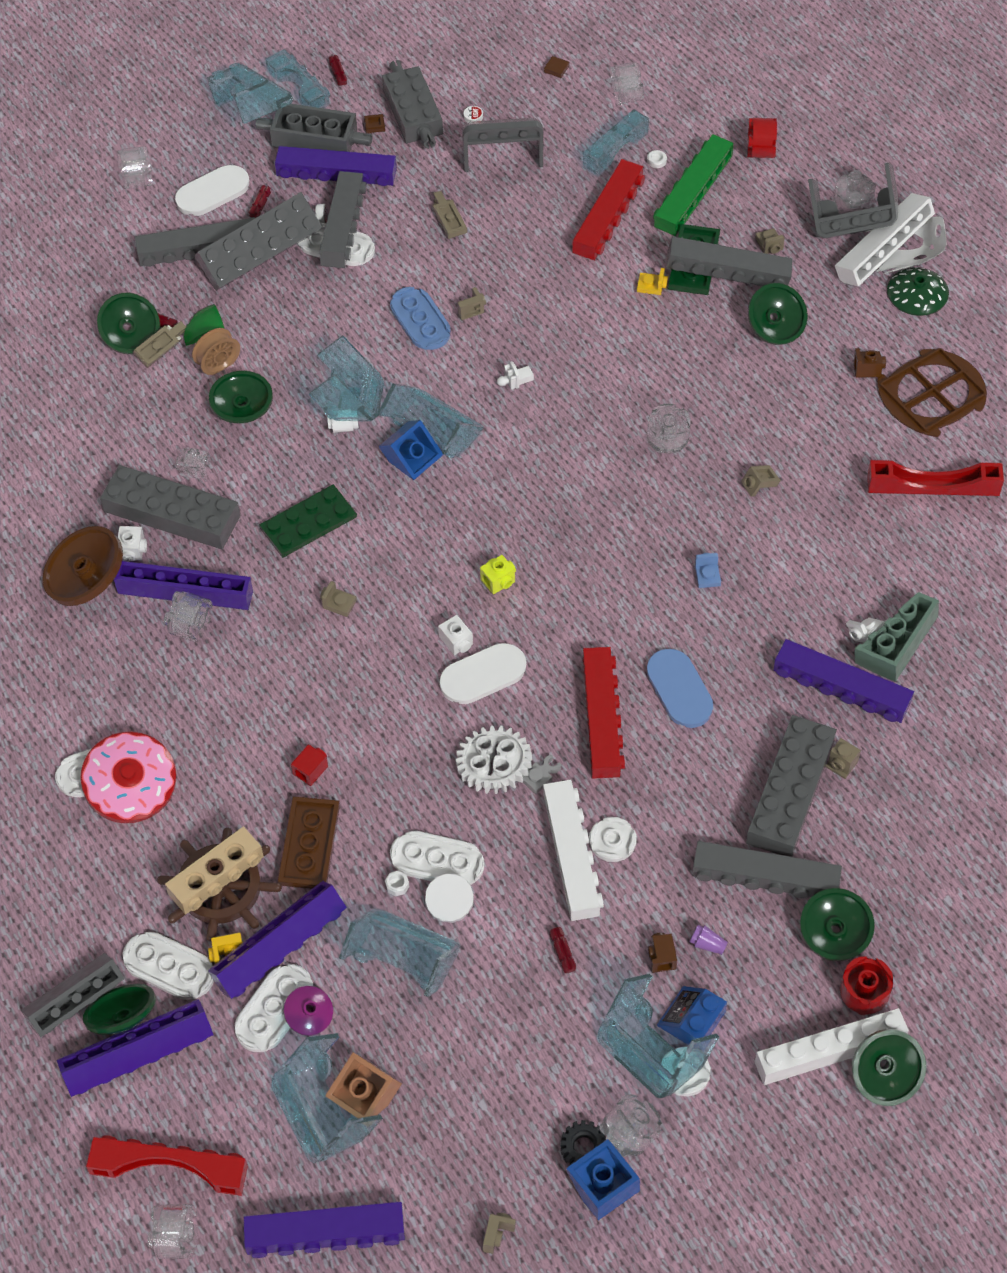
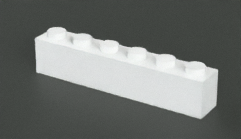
M911 193L898 205V218L893 225L873 229L835 265L839 280L843 283L859 287L935 214L931 198Z
M571 780L543 784V796L570 919L575 921L600 916V908H603L604 904L602 894H597L596 886H599L597 872H592L591 865L594 864L593 854L591 850L587 851L586 844L589 843L587 829L583 830L581 825L584 822L582 808L578 809L576 803L579 802L578 789L573 788Z
M898 1008L758 1051L755 1065L763 1085H767L851 1059L860 1043L876 1031L896 1029L908 1034L909 1030Z

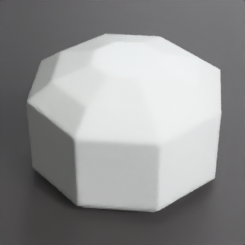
M399 870L389 873L385 879L387 892L394 896L405 894L409 888L407 874Z

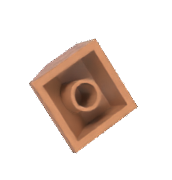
M353 1052L325 1096L367 1124L390 1104L402 1083Z

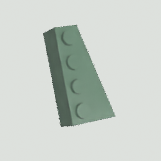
M920 592L915 594L898 610L894 617H889L877 632L871 633L867 641L855 648V663L896 682L938 618L939 600Z

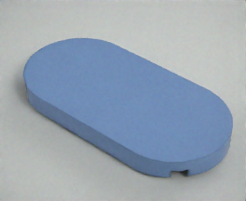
M405 287L395 292L390 303L391 311L415 346L426 350H434L444 346L450 339V325L429 294L420 288L419 290L414 289V287Z
M675 649L660 650L652 655L647 665V676L670 719L674 723L688 728H695L705 724L712 714L713 700L689 657Z

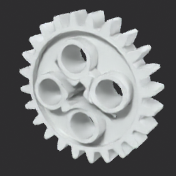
M491 726L490 731H486L484 727L481 728V734L473 731L474 738L466 736V744L460 743L461 750L457 751L458 758L456 759L458 774L461 775L463 782H468L469 788L475 785L478 792L483 787L485 788V794H488L490 789H494L495 794H497L499 788L507 792L508 785L516 788L515 781L522 783L523 776L529 775L528 769L532 768V752L530 744L526 742V738L520 737V732L513 734L512 728L504 732L503 726H500L498 731H495L494 726ZM498 744V747H497V749H496V750H497V756H495V748H496V745ZM493 762V773L490 775L492 771L491 763Z

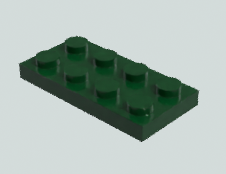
M680 224L678 237L718 245L721 229ZM671 269L668 290L709 295L712 277Z
M332 484L259 524V527L280 556L284 558L357 517V513L336 486Z

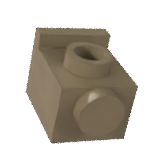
M840 738L831 750L829 761L825 767L846 779L858 763L861 750Z

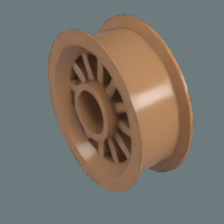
M213 329L197 341L192 351V358L196 364L201 365V369L205 374L215 375L236 361L240 353V344L236 339L232 338L231 333L227 329Z

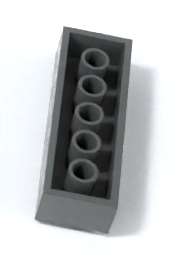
M300 192L198 251L195 258L217 291L315 234L322 228V225L304 195Z
M122 465L118 466L100 497L103 511L222 550L241 516L237 501Z
M795 715L791 716L749 827L746 844L778 855L793 857L832 750L837 729Z

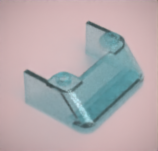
M342 335L318 353L317 356L331 369V377L312 390L309 396L324 410L326 416L331 420L371 422L379 416L384 381L379 372Z
M392 383L377 413L380 416L391 417L393 419L392 422L399 427H402L408 421L421 420L434 441L441 444V448L444 449L442 453L451 458L455 456L460 457L480 436L484 429L483 425L430 393L417 387Z
M372 909L350 923L339 959L344 960L353 955L357 961L367 963L368 960L377 958L418 976L417 981L421 984L420 987L425 990L424 996L429 997L441 988L458 955L460 944L389 912Z
M645 974L624 980L598 1030V1040L602 1047L653 1095L658 1098L671 1096L703 1068L720 1036L712 1034L691 1040L689 1046L683 1050L682 1054L678 1053L648 1025L653 1011L650 1003L643 995L653 976Z
M338 1033L307 1037L274 1074L271 1082L272 1090L307 1159L312 1163L325 1161L362 1142L383 1119L380 1114L363 1118L351 1117L346 1121L338 1105L325 1096L329 1091L325 1080L329 1077L332 1070V1062L327 1051L339 1039Z

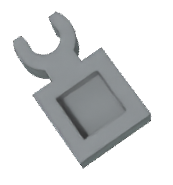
M548 755L544 759L542 766L535 762L532 768L528 769L529 775L523 776V783L535 794L543 789V784H548L553 780L550 774L557 773L561 769L560 762L555 766L549 765L553 760L552 755Z

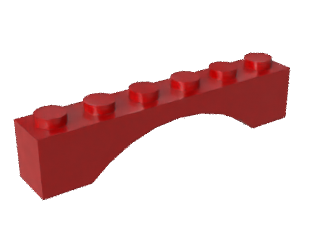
M870 460L867 474L868 493L1000 496L1004 483L1003 464L980 462L959 470L929 472L910 469L892 460Z
M103 1135L101 1138L93 1137L86 1164L90 1175L116 1178L127 1171L139 1167L171 1165L198 1175L217 1193L242 1196L248 1169L246 1158L237 1153L220 1155L216 1151L209 1149L199 1152L192 1151L191 1148L186 1146L170 1148L159 1142L148 1145L142 1144L141 1141L136 1139L120 1141L108 1135Z

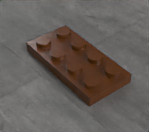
M293 796L278 883L281 886L313 889L322 881L328 883L340 810L339 800Z

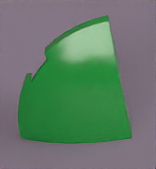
M215 304L198 311L189 324H187L184 332L186 346L197 343L203 335L213 329L224 328Z

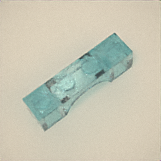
M285 49L265 59L267 72L277 82L290 81L301 86V89L298 91L300 105L325 108L330 105L329 90L325 86L323 87L317 78L312 76L305 66L300 65L292 54L290 55Z
M633 109L583 152V168L599 177L611 166L615 155L622 146L628 142L636 145L648 134L649 118Z

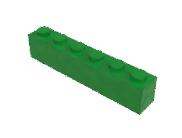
M714 134L711 135L708 141H704L699 154L694 155L692 164L689 168H685L682 178L675 182L672 192L665 196L662 206L655 210L653 215L655 228L673 236L678 234L680 224L687 222L732 158L733 142Z

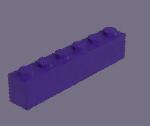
M279 146L275 168L276 176L283 178L294 177L303 180L337 181L339 171L363 173V182L367 184L393 186L397 163L395 155Z
M122 561L121 567L114 578L118 594L249 610L253 595L251 577Z
M785 639L774 663L773 671L777 672L779 676L795 679L805 687L812 686L817 688L824 695L839 697L846 704H856L868 713L875 712L884 716L890 722L897 721L902 723L914 695L913 690L788 639Z
M322 881L210 968L208 973L224 995L231 999L238 997L245 992L246 987L252 982L262 979L265 976V972L271 967L281 964L285 959L284 957L290 952L300 949L304 944L303 942L309 937L319 934L323 929L322 927L328 922L338 919L342 914L341 912L347 907L333 885Z
M198 999L56 1061L70 1096L73 1097L77 1094H83L100 1084H106L123 1074L131 1073L146 1064L157 1062L160 1058L169 1054L180 1052L183 1048L192 1044L203 1042L214 1034Z
M402 1202L244 1216L245 1250L247 1255H251L253 1258H264L267 1256V1253L278 1252V1255L288 1256L294 1254L296 1250H304L306 1253H317L320 1251V1248L331 1247V1250L341 1251L345 1250L348 1245L369 1248L373 1246V1243L384 1242V1245L393 1246L399 1244L401 1240H405Z

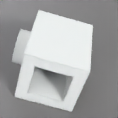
M458 615L438 626L439 638L453 655L459 652L464 653L473 645L472 632Z

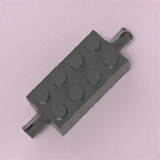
M396 60L398 66L392 61L389 64L392 73L382 75L383 92L405 143L422 140L425 148L429 149L428 142L431 148L436 145L434 137L443 134V121L419 66L403 70L399 60Z
M280 102L274 119L258 116L256 120V129L270 131L272 147L278 148L279 146L350 152L354 143L371 146L373 139L372 133L357 132L356 113Z

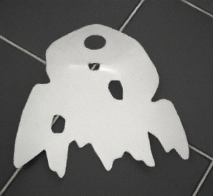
M931 217L914 233L923 239V245L912 250H896L879 267L877 272L894 269L886 272L889 273L914 267L930 261L942 253L947 245L944 219L942 217ZM938 225L941 226V234L939 238L936 236V229ZM919 255L927 256L924 259L914 260V258Z

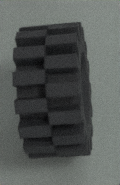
M581 1120V1124H578L577 1121L573 1122L572 1127L568 1126L566 1132H563L561 1137V1155H563V1160L566 1163L568 1162L570 1166L584 1156L574 1149V1143L577 1139L582 1137L588 1138L593 1142L594 1148L606 1141L605 1132L602 1133V1128L599 1125L595 1127L592 1121L589 1124H586V1120Z

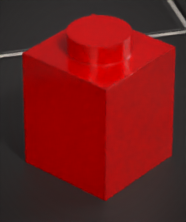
M309 744L291 763L292 774L309 786H312L328 768L326 753L322 749H315Z

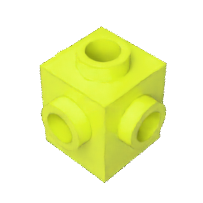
M500 555L497 558L490 559L485 565L480 567V580L494 595L502 589L512 586L515 582L516 568L510 560L507 561L503 555Z

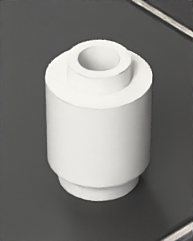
M333 411L331 416H327L328 428L333 429V433L349 432L359 428L357 411Z

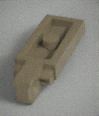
M441 191L434 192V212L448 239L466 234L467 227L453 200H446Z
M180 321L174 327L170 325L162 327L138 346L133 353L147 368L150 367L182 340L180 335L185 332L186 326Z

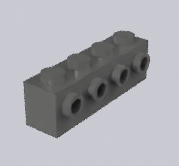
M103 953L20 1011L31 1028L42 1037L53 1031L56 1026L65 1020L73 1017L79 1010L96 1001L102 994L115 988L125 978L113 959Z

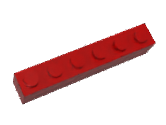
M621 159L574 237L572 253L594 261L598 254L602 255L606 240H611L614 227H618L621 222L622 213H627L630 200H634L637 195L638 186L642 187L644 184V166Z
M611 647L583 648L592 779L620 777L621 769H625L624 755H620L619 749H623V736L618 735V729H621V715H616V709L620 708L619 695H615L614 689H618V677L613 675V669H616V656H611Z

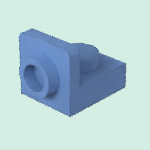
M718 553L696 555L695 571L698 588L721 586Z

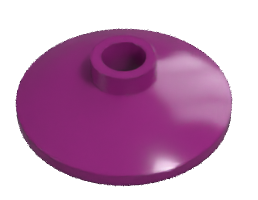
M302 986L295 989L289 994L284 1004L283 1011L287 1024L293 1031L301 1035L312 1036L321 1033L329 1026L333 1017V1005L329 996L323 990L314 986ZM306 1005H312L314 1012H308Z

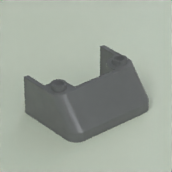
M536 118L473 121L464 124L462 127V143L465 172H469L468 145L537 141L539 167H543V125Z
M884 163L888 187L883 188L878 193L877 207L839 214L838 206L834 201H821L818 181L808 179L817 234L828 239L893 225L898 218V193L893 165Z

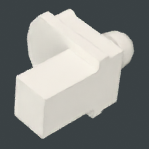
M511 361L509 364L504 365L505 376H500L497 379V384L499 386L509 384L511 389H517L519 385L533 381L534 375L529 366L517 369L514 362Z

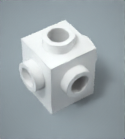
M120 526L118 539L123 547L122 561H142L143 552L147 551V540L144 538L142 527Z

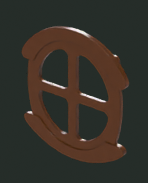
M942 348L923 349L920 351V357L902 365L888 378L884 374L877 378L880 398L890 414L906 427L928 436L939 437L941 435L939 428L955 423L974 409L981 412L986 404V385L978 370L964 358L944 351ZM926 365H942L952 368L956 373L942 382L933 385L918 371V368ZM911 374L925 387L926 391L908 402H902L898 395V387L905 375ZM958 380H964L968 384L969 393L965 403L957 408L941 391ZM930 397H934L949 411V414L941 417H924L913 413L911 408Z

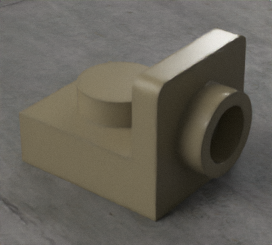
M775 228L756 233L755 238L763 253L776 254L783 250L785 238L783 235H778Z
M476 287L472 288L471 298L457 302L458 315L461 321L484 313L486 300L483 293H479Z
M770 465L750 467L741 483L750 496H756L760 488L777 487L781 480Z
M330 581L329 585L323 588L320 595L323 609L348 617L357 601L356 596L336 589V583Z
M505 1213L490 1214L483 1243V1252L493 1254L495 1246L500 1247L503 1231L499 1229L515 1232L516 1220Z

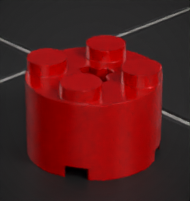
M749 118L747 157L775 158L777 118Z
M861 956L852 960L846 966L840 985V995L845 1005L860 1015L874 1014L882 1010L888 1003L893 988L892 971L886 963L877 958L871 959L867 958V956Z

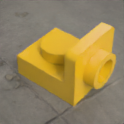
M665 268L660 269L659 275L640 273L637 292L661 295L662 288L666 289L668 276H664Z
M241 933L211 938L212 947L208 948L210 963L215 962L217 964L221 961L220 955L227 956L243 943Z

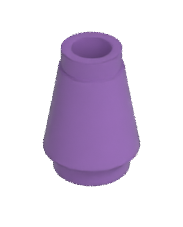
M697 925L689 941L696 948L720 955L723 954L728 943L705 925L703 927Z

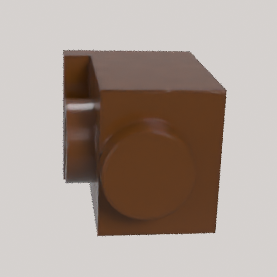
M855 348L853 365L856 378L881 377L882 369L886 368V357L881 356L880 351L868 350L860 352L859 348Z
M672 933L653 934L651 936L652 945L648 946L650 961L652 960V973L676 970L677 956Z

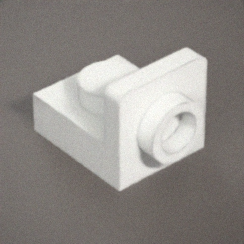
M868 618L861 623L849 620L846 625L849 629L850 637L854 641L864 643L868 640V636L871 633L877 632L884 625V621Z

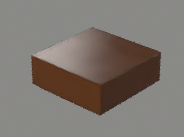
M552 56L544 67V73L562 78L569 68L570 62Z
M383 114L364 116L366 133L385 132Z

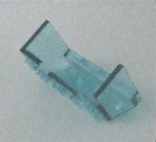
M240 63L231 64L228 69L217 70L207 77L215 105L219 107L235 100L243 124L293 102L291 92Z

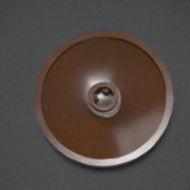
M102 526L85 527L67 536L56 546L45 564L42 577L45 592L55 602L64 606L81 605L100 595L112 583L121 567L123 547L120 540L112 531Z

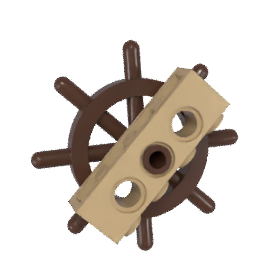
M244 826L234 834H232L231 828H224L220 844L209 845L197 851L189 841L182 840L180 847L189 857L182 865L179 874L176 876L161 875L157 878L158 884L166 886L168 895L179 907L168 916V922L173 924L187 913H190L198 920L208 923L206 939L209 942H212L211 938L216 937L218 924L232 922L241 917L251 928H258L259 921L250 912V909L256 903L260 891L280 892L282 889L280 883L261 882L257 864L270 852V847L268 845L261 847ZM245 870L248 871L250 881L237 880ZM232 890H247V892L240 900ZM212 896L211 909L201 906L206 899ZM225 897L232 906L220 909L222 898Z

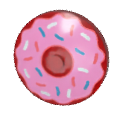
M121 732L110 735L98 742L89 751L81 769L83 794L91 808L100 816L110 821L136 823L146 820L160 812L173 796L176 786V768L173 758L162 743L149 735L138 732Z

